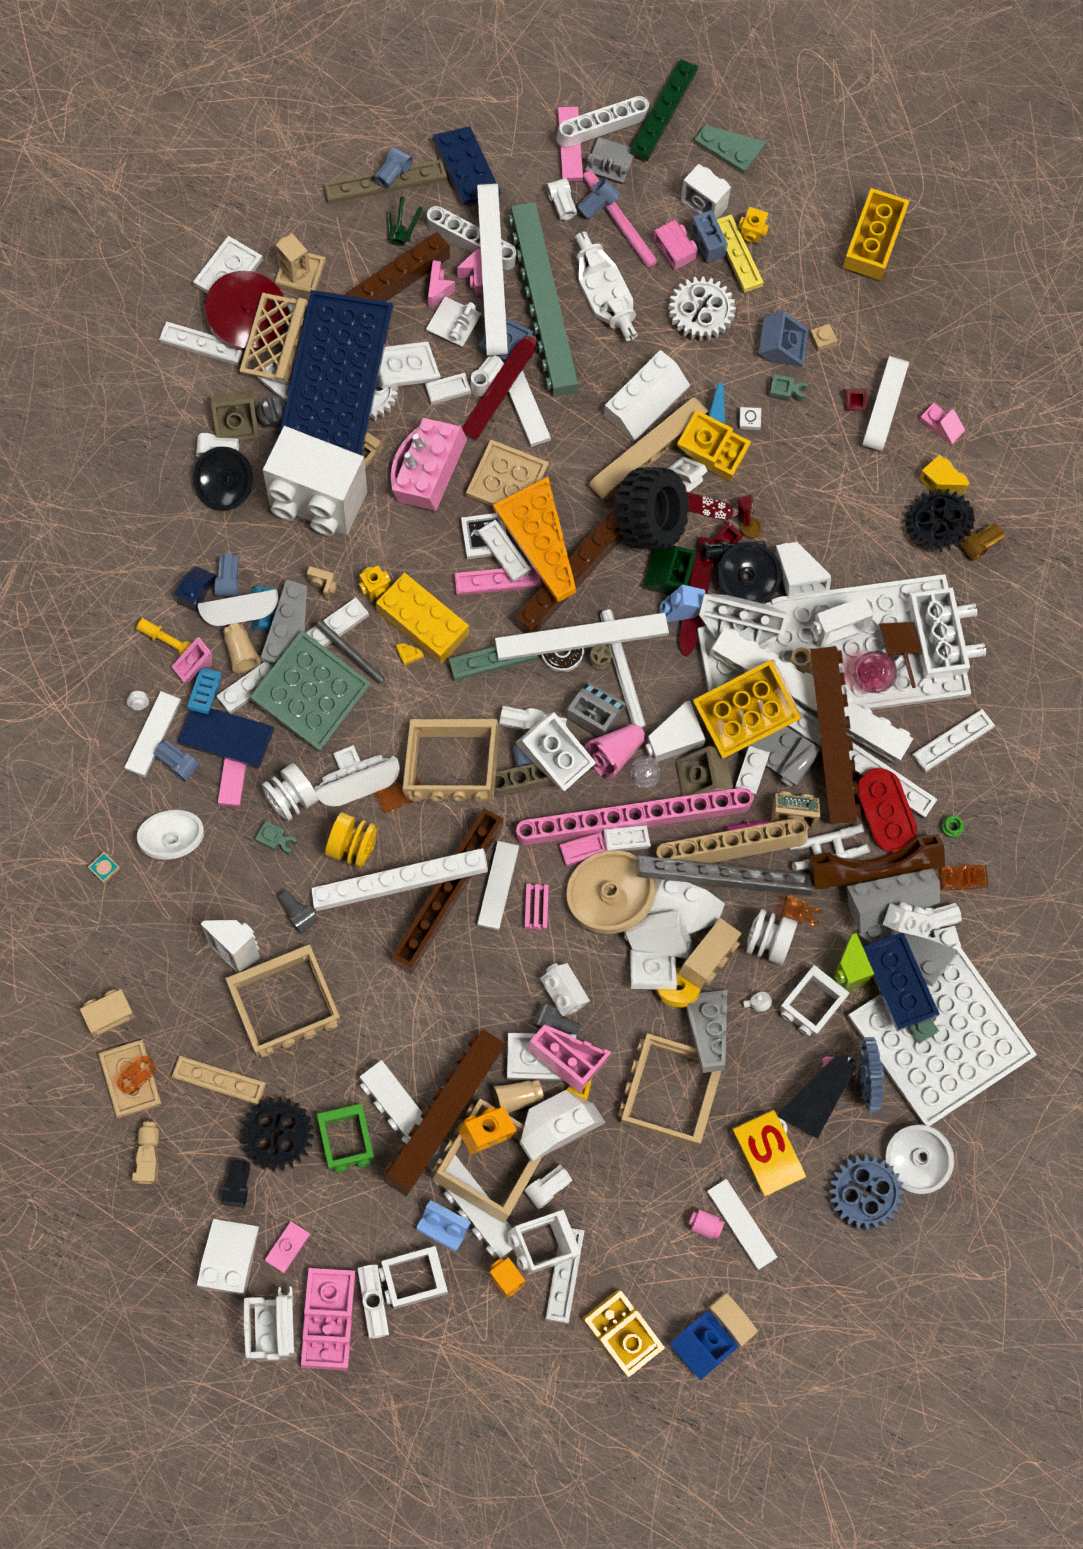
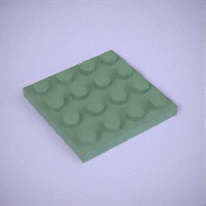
M301 630L249 699L319 752L371 683Z

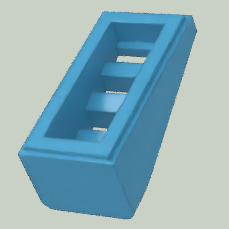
M719 382L709 416L725 424L723 383Z
M206 668L200 669L187 709L209 714L221 685V672ZM196 700L203 701V702H207V703L204 704V703L196 702Z

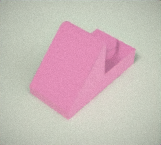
M476 249L457 268L458 278H470V288H474L475 296L483 295L481 249Z
M433 260L428 307H434L444 297H448L455 292V281L444 280L445 269H441V261Z
M935 403L924 412L919 420L951 446L965 432V428L953 409L946 413Z
M200 637L196 638L172 665V668L184 683L190 682L201 668L212 666V653Z

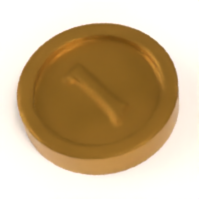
M752 518L751 524L748 527L745 526L744 522L741 524V533L746 538H756L762 531V525L756 518Z

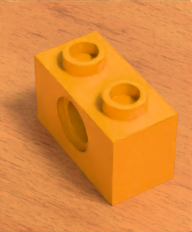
M504 1106L495 1109V1107L489 1108L482 1113V1116L476 1118L473 1115L463 1121L464 1124L458 1132L470 1155L510 1139L517 1131ZM483 1126L488 1127L490 1132L484 1130Z
M509 1257L506 1260L500 1258L491 1265L489 1278L506 1300L525 1286V1279Z

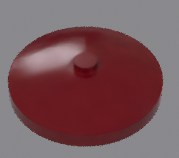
M234 271L220 277L209 289L204 305L205 319L210 331L226 346L245 351L262 293L284 297L282 291L272 280L252 271ZM267 300L265 305L267 312L277 307L275 301ZM286 306L282 310L288 316V308ZM280 310L270 316L274 324L284 318ZM265 319L260 322L259 329L261 332L271 326L269 320ZM286 323L276 328L280 336L283 333ZM274 330L264 336L268 344L278 338ZM262 338L254 342L253 348L255 351L265 346Z

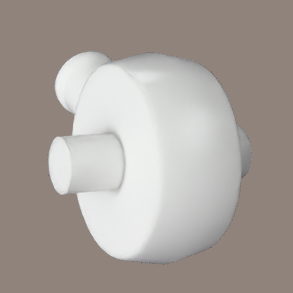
M758 992L752 996L751 1000H744L743 1003L745 1008L752 1007L755 1011L762 1012L771 1007L772 999L768 993Z

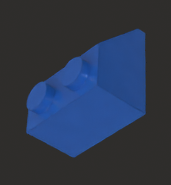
M709 1311L704 1313L670 1343L676 1354L682 1358L700 1381L739 1347Z

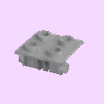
M598 137L592 154H589L588 165L585 171L592 170L595 175L624 183L634 155L630 154L631 147Z

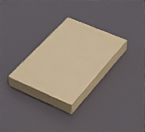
M142 1039L98 1053L118 1119L162 1105Z

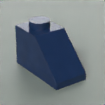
M196 566L184 576L175 593L177 604L197 612L198 603H202L216 575Z

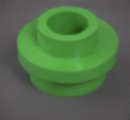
M948 816L942 823V830L949 837H958L964 831V823L957 816ZM954 824L956 830H951L949 825Z

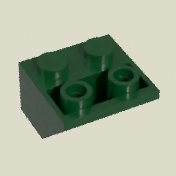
M672 546L665 550L654 549L643 588L671 595L681 585L688 586L697 551L680 546Z

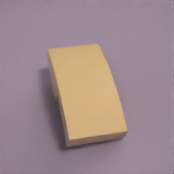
M724 1293L708 1307L720 1326L727 1329L737 1346L742 1347L758 1332L747 1315L727 1293Z

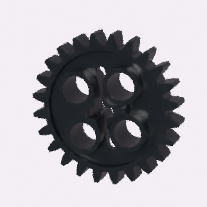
M938 489L937 494L930 490L929 496L922 493L921 501L915 498V505H909L910 511L906 512L907 519H905L907 534H910L911 540H915L916 546L922 543L923 550L930 546L931 552L936 547L939 548L940 552L943 551V547H947L950 551L952 544L958 548L959 540L966 542L965 535L971 536L970 529H974L975 521L973 507H970L969 500L965 501L964 495L958 497L957 491L950 495L949 489L945 493H941V490Z
M270 1097L269 1104L267 1105L261 1100V1108L253 1105L255 1113L247 1112L246 1115L249 1121L241 1122L246 1127V1129L240 1130V1134L246 1136L240 1139L241 1144H247L243 1151L244 1153L251 1151L247 1158L249 1160L256 1158L254 1163L256 1167L263 1163V1170L265 1171L269 1165L273 1172L276 1171L277 1166H280L281 1170L285 1172V1165L287 1164L294 1169L293 1162L295 1160L301 1164L300 1156L308 1157L305 1148L313 1147L308 1140L315 1139V1136L308 1132L314 1130V1126L307 1125L312 1119L310 1116L304 1118L307 1112L306 1109L298 1111L300 1106L298 1102L292 1107L291 1099H288L284 1104L281 1097L278 1098L277 1103H274L272 1097ZM280 1114L279 1130L283 1135L278 1137V1153L274 1155L275 1138L272 1134L276 1133L277 1115ZM265 1117H270L273 1119L272 1125L266 1128L262 1127L261 1121ZM287 1119H294L296 1121L292 1129L284 1127V1122ZM263 1140H269L271 1145L267 1150H260L258 1147L259 1143ZM292 1142L294 1147L291 1151L284 1152L281 1149L283 1143Z

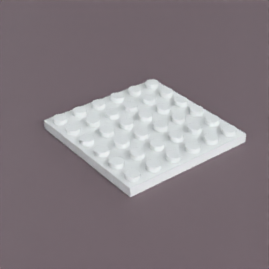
M959 944L952 947L958 950V954L933 987L927 984L940 1013L938 1017L932 1019L939 1029L937 1034L919 1044L909 1028L897 1032L881 995H878L847 1016L862 1038L875 1037L884 1070L922 1125L926 1126L933 1125L1037 1055Z

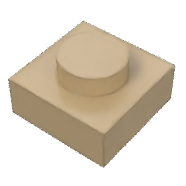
M830 324L810 331V336L817 351L837 345L838 341Z

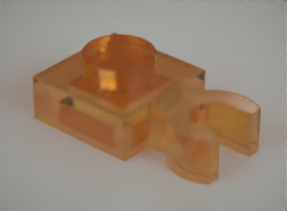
M788 895L785 897L780 917L798 921V924H802L804 919H806L810 925H818L819 921L814 920L812 914H821L822 910L816 907L808 909L809 902Z

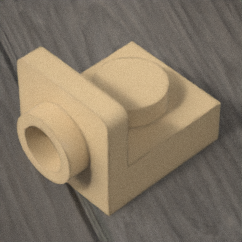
M309 566L307 572L308 582L316 587L325 586L323 591L324 598L329 599L331 593L334 594L337 588L334 573Z

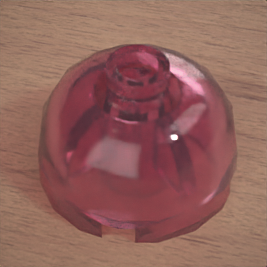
M872 650L864 653L857 659L853 667V676L856 684L868 693L879 694L888 691L897 679L896 662L889 654L883 651Z

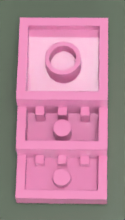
M309 1268L301 1368L348 1371L355 1271Z

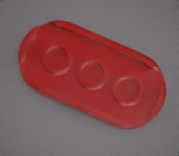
M874 768L867 771L859 780L858 798L876 844L886 852L895 853L916 838V822L899 778L893 772L883 768Z

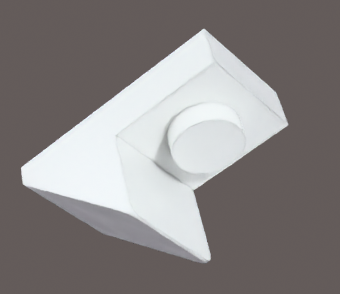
M681 457L668 467V469H672L681 477L687 492H690L703 482L702 476L708 472L704 464L685 457Z

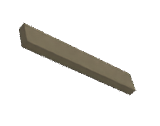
M442 160L411 165L406 173L399 175L390 188L385 189L381 187L375 180V175L378 172L325 182L324 188L328 204L446 181L447 174Z

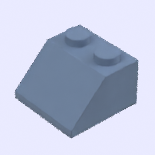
M784 311L765 316L759 354L772 363L802 367L805 361L809 329Z

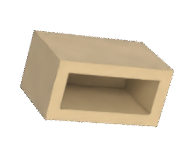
M113 989L105 993V997L97 1001L93 999L86 1002L84 1007L80 1009L93 1037H97L135 1018L122 989L118 991Z

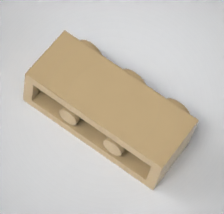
M720 918L683 964L679 974L699 989L705 983L710 985L717 975L715 970L717 968L722 969L729 960L726 957L729 952L734 954L741 943L738 940L742 933Z

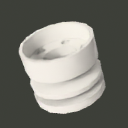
M294 763L280 771L283 782H280L275 776L270 778L274 788L267 781L261 784L269 804L286 822L293 819L289 809L296 816L300 814L297 803L308 809L319 801L312 785Z
M761 909L750 929L746 953L752 954L754 947L758 946L757 957L760 958L764 950L767 949L770 950L768 961L783 965L798 921L783 917L779 925L774 924L775 913L772 912L768 922L764 920L767 910Z

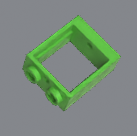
M362 1104L317 1114L330 1171L334 1170L335 1173L347 1171L350 1166L357 1165V1168L371 1165V1161H375ZM359 1118L367 1153L333 1161L326 1125Z

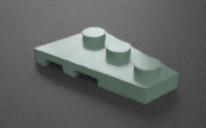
M705 125L694 140L695 145L743 175L767 144L766 141Z

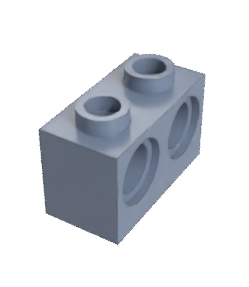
M710 210L693 216L691 230L706 262L725 257L728 243L713 211Z

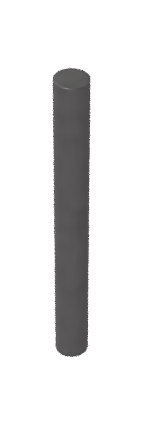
M320 620L317 623L316 627L379 684L384 681L385 677L324 621Z

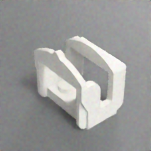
M279 1287L276 1300H265V1298L261 1297L244 1298V1335L247 1360L263 1362L287 1360V1358L296 1357L293 1334V1306L295 1304L292 1287H289L290 1292L287 1295H283L281 1293L282 1289ZM250 1308H255L256 1352H251Z

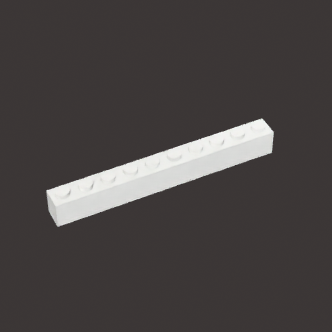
M731 628L723 629L711 649V656L742 674L774 659L795 704L818 718L813 675L806 672L803 674L797 670L794 664L778 659L774 652L769 650L766 652L759 648V644L750 639L747 641L742 638L738 631ZM847 696L848 707H844L845 716H849L851 729H846L847 736L897 765L914 738L910 736L908 731L892 726L891 722L886 718H878L873 715L869 708L854 704L853 700Z
M381 1060L360 1076L362 1083L359 1086L367 1096L369 1094L373 1096L376 1100L373 1103L381 1114L383 1112L387 1114L390 1118L387 1120L388 1124L395 1132L397 1130L400 1131L404 1136L401 1138L402 1142L407 1144L411 1139L408 1134L415 1123L420 1125L423 1121V1118L420 1117L422 1111ZM445 1141L442 1142L427 1165L431 1171V1174H429L431 1179L436 1174L432 1170L439 1158L444 1160L447 1155L443 1152L447 1146ZM454 1155L445 1172L489 1198L457 1156ZM444 1188L445 1192L443 1195L450 1204L455 1202L459 1208L457 1211L459 1216L471 1222L474 1227L471 1231L479 1241L483 1239L488 1246L485 1249L493 1259L496 1257L504 1259L514 1251L508 1242L509 1235L507 1232L512 1227L507 1221L504 1223L500 1222Z

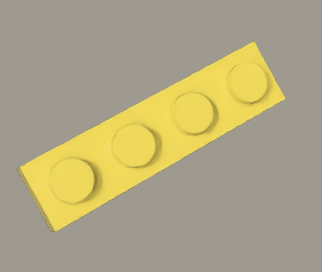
M732 214L717 219L728 243L726 256L743 292L762 287L764 282Z

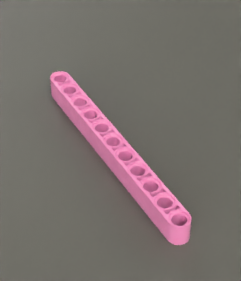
M736 788L521 821L517 825L516 838L522 845H532L585 837L599 832L603 834L604 829L644 825L652 827L739 814L750 809L754 796L747 788ZM745 797L748 803L742 804L737 798ZM723 800L726 802L727 805L725 807H719L716 804V801ZM701 803L705 806V809L697 810L694 805ZM679 806L684 812L677 814L672 808ZM659 810L662 815L655 817L651 814V811ZM637 813L640 815V819L633 820L629 815ZM615 816L619 821L617 823H610L607 818ZM593 819L597 822V825L590 827L586 824V821ZM568 822L573 823L575 828L568 830L564 827V824ZM544 826H551L554 831L545 833L542 828ZM523 829H529L532 834L530 836H523L520 832Z

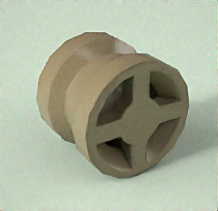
M605 645L595 646L590 654L591 666L595 670H606L611 664V650Z

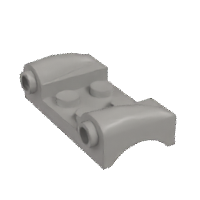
M787 726L750 745L770 752L766 766L782 776L780 780L790 787L793 784L799 786L805 774L822 751L821 748ZM749 746L743 748L742 750L747 753Z

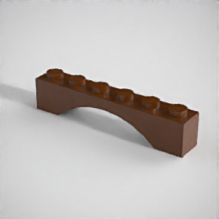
M938 833L916 837L899 851L873 860H851L831 852L810 855L811 881L815 889H828L833 886L850 885L851 883L862 881L869 882L874 879L889 878L932 868L936 870L937 868L945 867L944 843Z

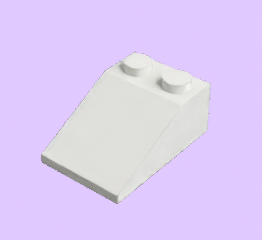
M555 712L547 714L515 742L529 760L562 791L569 788L596 763Z
M213 1219L197 1282L199 1289L246 1297L259 1226Z

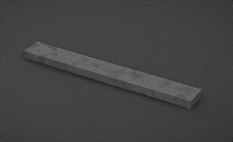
M637 856L636 859L637 877L811 896L813 891L810 874Z

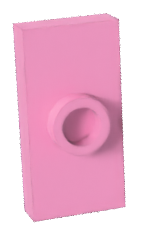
M291 1221L266 1257L265 1262L285 1274L310 1237V1233Z

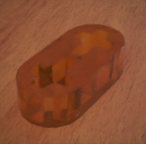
M147 1056L138 1058L119 1076L117 1085L120 1091L128 1095L136 1092L154 1075L156 1071L154 1061ZM141 1063H150V1070L148 1072L144 1070L139 1075L137 1074L142 1069ZM134 1076H136V1078L132 1080L133 1086L131 1088H129L128 1086L123 1088V1086L125 1085L123 1082L124 1079L131 1080Z

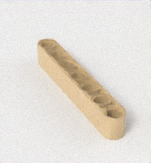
M693 397L591 480L589 486L603 501H606L618 491L622 485L621 482L632 470L639 467H648L678 443L696 410L708 416L710 411L696 397Z
M793 818L668 842L658 847L657 858L671 856L665 859L715 863L799 847L808 841V825L804 819Z

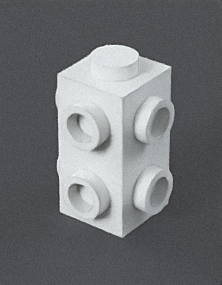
M900 902L899 905L890 903L883 925L898 932L928 938L935 917L928 915V910L915 906L913 909V906Z
M555 963L546 969L547 973L540 978L562 1016L576 1013L590 1002L568 963L562 965Z

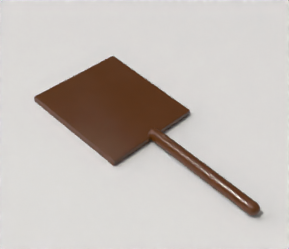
M879 623L887 655L904 656L911 686L916 688L908 654H922L915 623Z

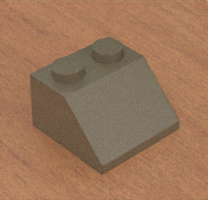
M253 390L211 395V406L217 438H235L239 441L259 438Z
M708 746L676 760L683 796L733 789L727 757L722 758L718 748Z

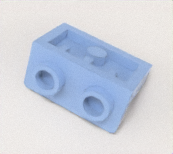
M430 1200L416 1230L447 1248L457 1251L468 1232L471 1222Z

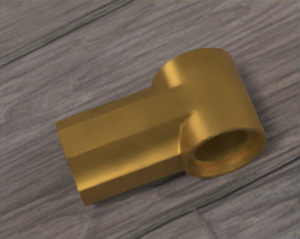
M993 523L977 534L972 533L971 536H967L966 542L961 541L960 545L970 559L975 561L983 556L989 548L1002 541L1005 535L1000 525Z

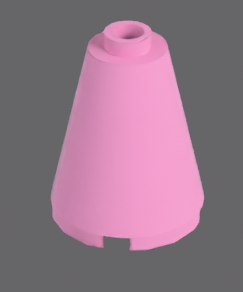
M631 724L588 741L584 749L588 750L589 755L596 762L595 772L600 776L605 774L608 776L606 779L609 780L618 774L642 745L645 734L640 726Z

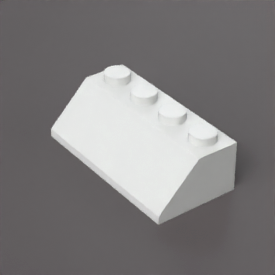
M660 350L605 405L604 417L636 442L690 387V384L677 363Z
M211 920L201 923L209 946L237 973L249 969L260 958L258 943L253 935L254 931L246 923L241 925L237 920Z

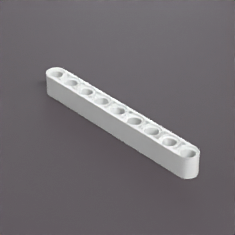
M498 184L477 185L487 356L507 355Z

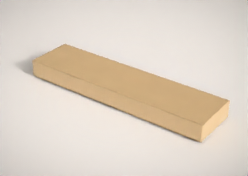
M179 1056L172 1075L173 1079L258 1106L266 1086L265 1082Z

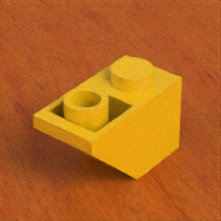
M940 454L922 470L919 480L933 493H937L938 489L941 490V493H945L949 489V494H953L955 491H957V494H964L970 484L967 477L963 473L958 472L952 463Z

